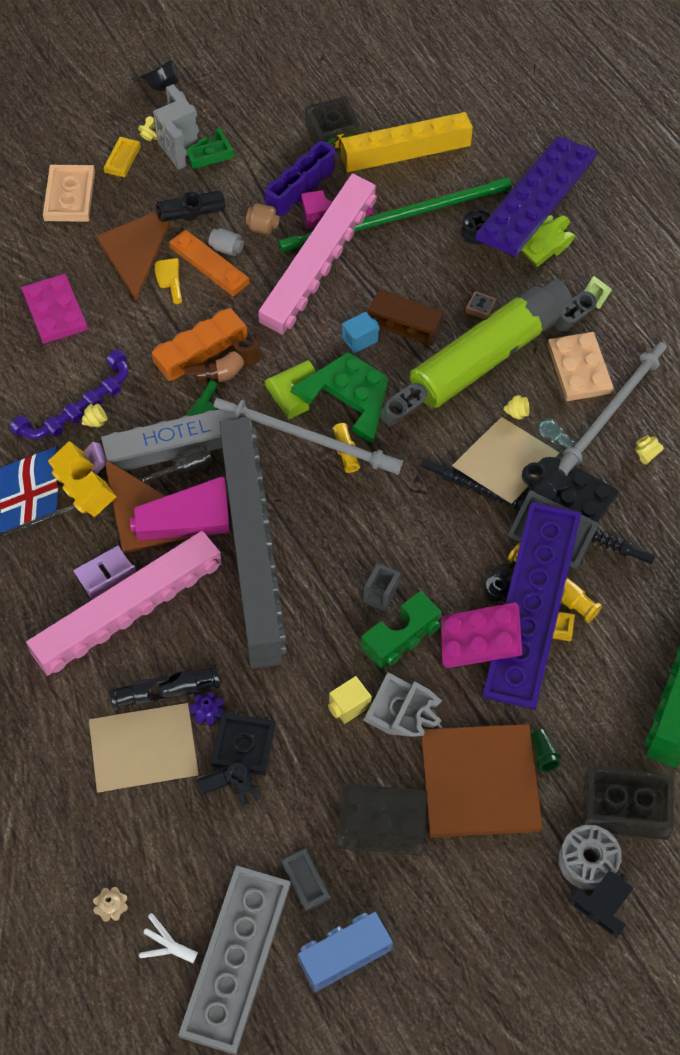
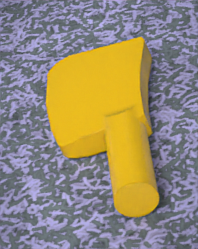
M178 258L157 261L154 266L160 288L170 287L173 303H181Z

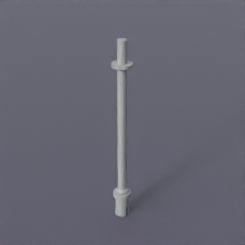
M659 342L651 353L644 352L641 354V365L578 443L574 447L566 448L558 471L567 476L575 465L581 463L583 459L581 453L648 370L659 368L658 358L667 348L665 343Z
M216 398L214 402L215 408L235 414L234 419H240L241 417L249 418V420L368 461L373 469L377 470V468L396 475L400 473L404 460L385 455L381 450L369 452L245 408L244 400H241L239 405Z

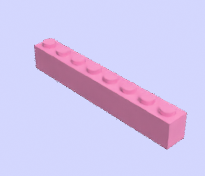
M353 173L351 174L260 308L259 323L281 335L285 333L287 328L291 329L293 327L299 310L303 311L308 303L307 298L311 293L314 294L320 285L319 280L322 276H326L332 266L331 262L334 258H339L343 250V244L345 241L349 242L355 231L354 228L357 224L360 225L363 222L367 208H372L377 199L375 195L376 185Z
M202 530L26 641L31 655L46 676L61 671L67 663L75 658L84 656L90 648L106 642L118 630L128 628L134 620L142 615H148L157 605L173 599L179 591L185 587L193 586L204 575L215 572L222 564L220 551Z

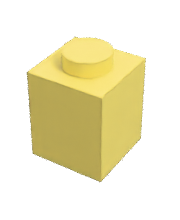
M357 676L329 693L328 707L335 718L340 717L343 723L346 724L369 709L372 696Z

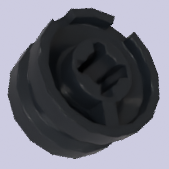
M472 209L466 212L463 217L461 231L466 241L472 244H484L476 240V233L488 220L490 212L484 209H478V211H473Z

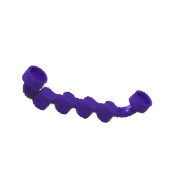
M120 349L113 351L107 357L106 363L113 370L119 369L118 374L114 377L106 378L101 386L94 391H87L81 400L75 404L67 405L58 416L48 418L41 428L37 430L30 429L31 422L22 415L12 421L10 424L11 431L16 436L23 435L29 439H40L49 433L53 437L59 436L64 430L63 423L68 420L73 424L79 422L83 417L81 411L90 404L94 406L97 403L101 406L103 402L102 396L108 393L111 397H114L121 391L122 387L119 384L128 375L127 356Z

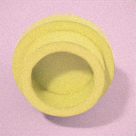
M514 396L508 402V405L504 406V411L518 420L529 416L530 408L527 397Z
M98 403L94 406L90 404L84 410L85 415L82 417L81 424L100 428L104 425L103 422L108 419L103 408Z

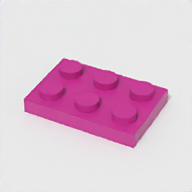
M66 274L21 287L43 344L88 330Z
M516 602L441 616L443 665L446 668L522 655L520 611Z

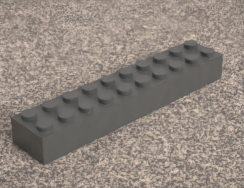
M249 418L219 421L250 668L282 665V655L286 654V639L282 624L281 603H279L278 582L275 575V561L272 554V540L269 533L268 512H266L265 491L263 490L256 428L250 427Z

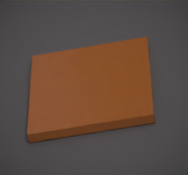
M530 724L423 729L425 732L424 736H421L430 838L542 832Z

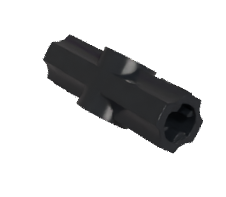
M218 190L202 194L187 192L181 198L156 202L155 207L158 220L167 222L177 219L193 221L198 215L224 211L226 205L223 192Z

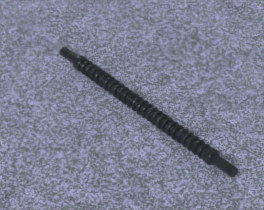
M426 458L421 463L422 468L443 476V480L448 482L453 480L454 484L460 483L461 487L465 485L467 490L472 488L474 493L479 491L480 495L486 494V498L491 496L493 501L498 499L500 504L505 502L507 507L512 505L513 509L517 507L520 511L526 499H521L519 495L511 504L466 474L463 475L461 471L457 472L455 467L450 465L445 467ZM600 529L596 530L592 539L593 543L597 541L599 546L605 544L606 549L612 547L613 552L618 550L620 555L625 557L630 555L651 565L653 564L656 555L632 546V542L628 540L620 541V537L615 539L613 534L608 536L606 531L601 533Z

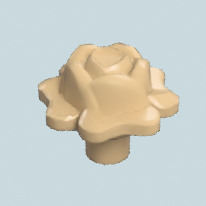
M113 887L111 890L103 888L100 895L93 899V903L96 905L93 911L95 914L100 915L104 922H108L111 918L117 921L121 914L128 909L125 903L127 896L120 893L117 887Z

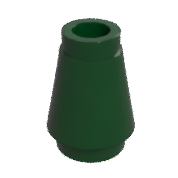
M539 729L531 734L535 766L541 772H550L557 769L561 764L560 753L546 733V730Z

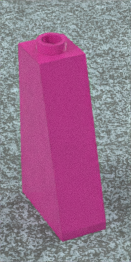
M219 477L135 507V517H130L131 532H136L137 540L189 537L196 535L202 530L206 535L228 534L229 519L225 477Z

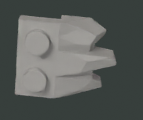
M387 672L363 721L388 734L424 736L425 731L422 726L433 729L442 721L430 709V707L438 706L442 700L426 687L416 682H413L411 685Z

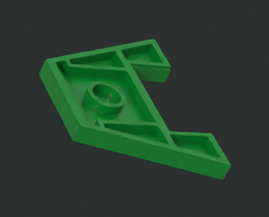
M348 352L294 385L290 392L311 404L320 391L324 389L362 414L353 426L352 432L372 444L389 377Z

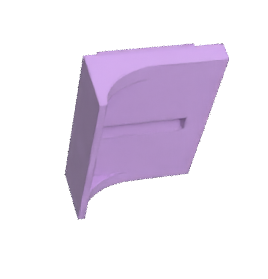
M119 546L73 570L91 599L136 573L135 566L129 562ZM100 564L104 566L111 578L107 579L99 568Z

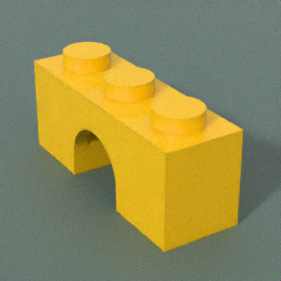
M67 442L48 460L54 469L51 473L59 482L64 483L62 489L71 498L75 499L73 504L81 513L88 512L93 517H96L116 498L108 484L91 471L86 476L94 465L86 454L72 442Z

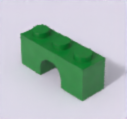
M419 591L401 605L400 618L406 623L407 627L395 631L389 629L380 621L361 636V649L381 670L388 664L392 666L407 649L413 650L425 635H432L439 629L442 612L422 591Z

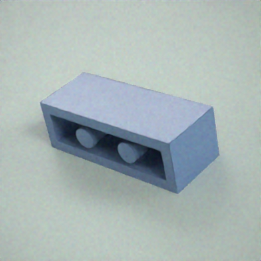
M376 912L370 915L363 913L352 920V925L344 929L337 927L326 935V939L318 943L311 941L300 949L298 962L314 992L323 989L392 950L393 942Z

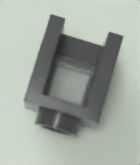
M377 563L364 586L363 603L386 612L399 586L401 573L392 567Z

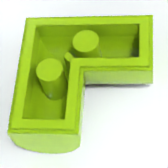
M308 360L265 380V387L288 420L309 410L307 402L290 392L294 385L316 372Z

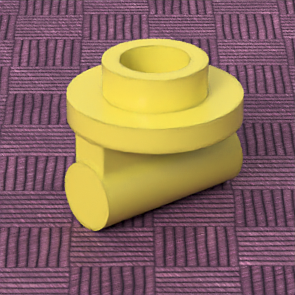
M149 116L146 118L144 126L139 125V135L147 141L157 140L155 120Z
M647 435L637 441L635 451L639 454L641 462L647 465L664 448L655 436L650 437Z

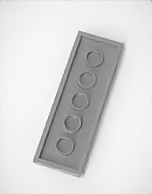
M236 865L178 1034L179 1038L237 1055L288 896L291 881Z

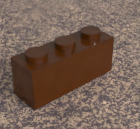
M378 290L368 309V315L371 319L374 318L378 322L380 329L433 346L443 325L444 311L418 303L412 299L397 296L391 292Z

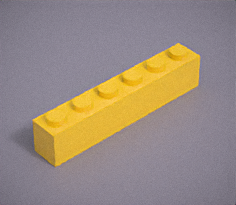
M463 112L341 138V159L346 171L352 172L471 146L473 127L467 113Z

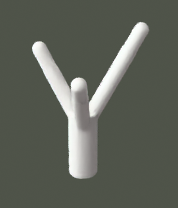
M150 913L148 918L163 937L147 928L144 929V934L167 948L141 952L139 957L147 958L173 954L194 963L198 952L176 943L157 918Z

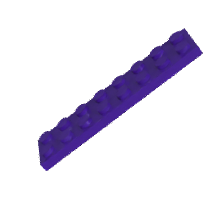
M558 136L477 231L476 240L517 256L595 160L597 151Z
M530 503L506 604L516 602L519 606L522 655L491 661L483 692L484 699L536 710L582 512Z

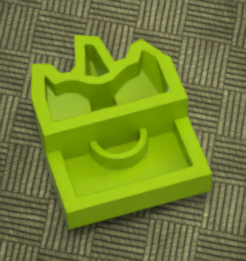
M549 215L521 252L537 267L553 254L557 257L575 238L573 233L564 232L570 220L563 215L553 220V216Z

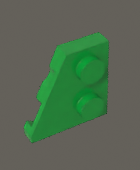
M221 127L215 129V135L211 138L203 137L198 143L185 149L187 152L186 157L192 169L202 168L209 164L234 158L233 149Z

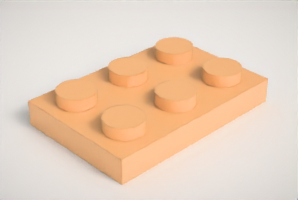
M50 165L43 210L44 221L89 222L95 176L94 165Z
M594 332L548 339L547 346L566 401L613 393L614 388Z

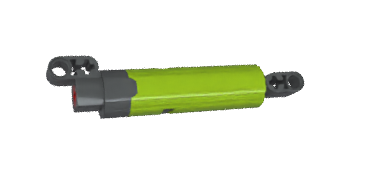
M557 278L544 288L531 286L488 318L411 370L410 381L412 384L405 387L386 402L380 412L382 421L388 425L398 424L416 411L422 402L433 408L440 407L552 325L559 331H567L579 323L596 307L597 300L595 295L589 291H583L572 298L567 286ZM413 397V399L406 404V399ZM389 407L395 408L398 415L393 414Z

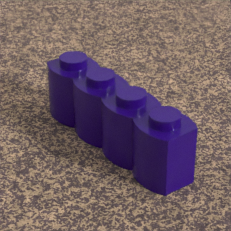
M325 141L316 143L309 153L301 156L296 161L295 166L287 168L279 179L272 181L266 187L265 204L274 206L276 215L280 217L288 213L293 204L301 201V194L315 189L320 184L321 179L333 173L335 170V148Z

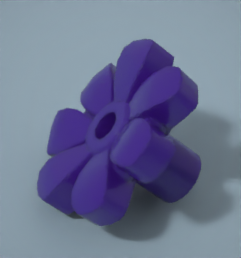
M207 692L204 698L200 694L194 698L195 704L190 705V713L196 714L194 720L197 724L200 725L206 720L207 725L215 724V718L221 719L222 712L224 713L220 709L224 705L221 698L215 699V695L212 692Z

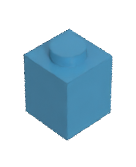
M364 312L342 323V339L355 354L378 342L379 324L374 318L371 319L367 312Z

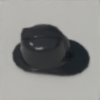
M176 58L164 63L154 71L131 80L142 77L152 89L164 91L166 87L172 84L175 85L179 81L173 64Z

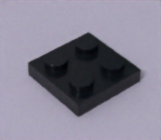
M575 467L568 477L572 481L571 485L565 490L557 492L554 502L570 510L582 512L583 516L599 522L618 496L619 490Z
M222 712L211 766L228 769L236 759H244L250 764L251 774L266 776L276 721Z

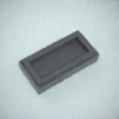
M306 848L280 860L305 913L331 901V896Z

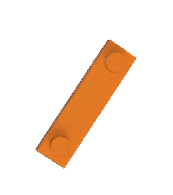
M186 229L169 241L172 250L233 297L250 284L249 277Z

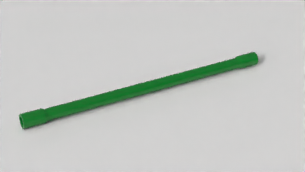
M505 177L491 181L488 184L364 218L360 225L357 224L355 226L354 232L486 195L509 191L512 189L510 178ZM312 232L278 240L281 253L302 248Z

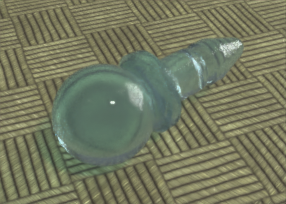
M544 419L539 424V432L543 437L551 438L552 442L557 439L566 448L576 445L574 440L561 433L563 428H558V424L553 419Z

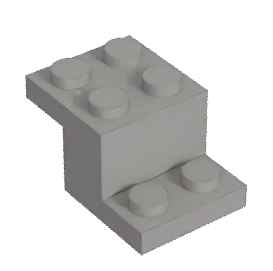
M172 84L166 87L168 105L154 110L153 113L157 143L179 170L186 167L185 157L187 152L185 148L198 143L197 133H199V128L196 124L197 111L192 104L190 105L184 93Z

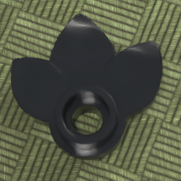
M544 457L538 463H530L522 470V480L524 483L532 486L535 493L551 501L555 500L556 492L565 490L572 483L565 474L558 471L561 462L559 458Z
M502 564L493 570L492 577L488 578L485 583V594L489 599L493 601L502 600L506 603L514 572L512 565Z

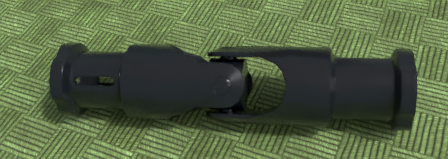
M213 664L207 669L198 671L190 669L171 676H161L132 682L130 686L116 689L109 687L113 709L117 711L119 707L135 704L140 706L169 699L172 696L198 693V690L213 686L220 688L216 665ZM157 684L159 694L149 693V688Z

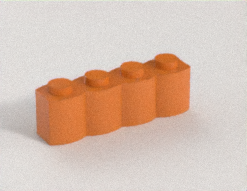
M231 308L220 310L212 319L200 321L192 330L180 332L172 341L157 345L152 351L153 363L168 381L175 380L185 374L184 367L201 365L209 358L218 356L228 347H233L236 338L242 342L248 337L247 326Z

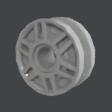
M583 825L573 829L566 836L558 853V864L563 876L572 885L582 890H595L609 870L615 874L617 873L622 862L621 848L617 839L608 830L597 825ZM583 853L593 854L596 862L587 861Z

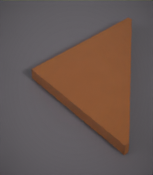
M156 211L97 235L98 243L134 300L139 298L141 288L150 273L151 265L155 261L161 248L162 240L171 225V221H159Z
M109 461L105 462L109 485L116 495V498L113 500V506L124 554L181 543L193 537L137 540L136 532H131L130 517H135L134 508L166 496Z

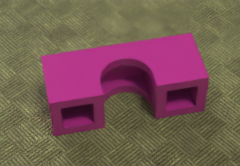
M323 190L301 194V209L307 229L315 228L332 204V201L326 199ZM368 207L365 211V217L372 216V208Z

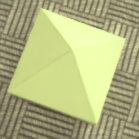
M593 276L584 291H589L595 295L597 300L596 307L600 309L612 289Z

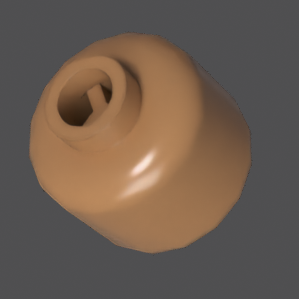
M255 203L253 207L248 208L246 225H249V229L252 232L269 235L273 228H278L280 216L276 215L274 206Z

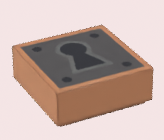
M475 291L466 307V313L485 320L490 316L496 304V298Z

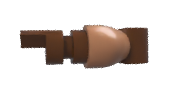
M236 338L233 345L234 351L222 359H217L215 363H209L207 367H205V364L184 367L185 376L197 374L198 382H206L207 378H211L212 381L219 380V382L233 379L243 365H255L261 359L259 339L253 340V344L250 347H241V341Z

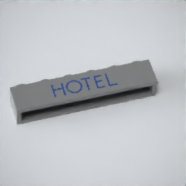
M221 409L209 410L202 414L183 416L176 420L161 421L150 426L136 427L119 433H110L101 437L106 460L126 471L222 448L219 421L234 420L235 414Z

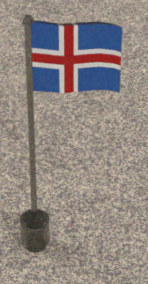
M57 446L0 468V541H2V537L77 509L74 505L57 511L58 483L51 473L54 469L48 462L56 454ZM196 446L178 453V459L174 460L175 466L138 480L145 483L175 470L179 474L184 473L185 477L208 469V466L212 465L213 461L206 446L201 448Z

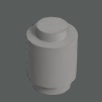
M222 228L213 229L208 242L209 246L213 247V250L233 257L237 253L240 254L244 246V241L240 234Z

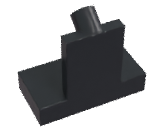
M609 870L590 897L577 888L571 896L569 904L617 939L626 924L614 915L634 887L628 883L627 875L624 873L617 875Z

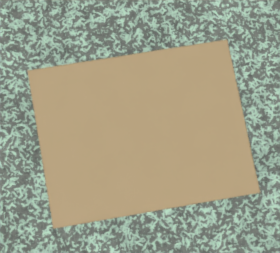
M501 417L452 466L512 504L529 486L522 480L523 468L530 463H538L544 457L556 458L559 452Z
M188 703L89 719L97 793L199 775Z

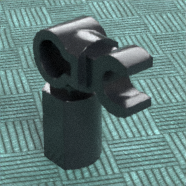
M236 759L228 769L222 767L197 777V783L203 795L228 786L232 781L235 788H239L238 800L242 806L248 803L246 793H252L256 801L261 798L259 788L252 784L253 778L250 773V764L244 759Z

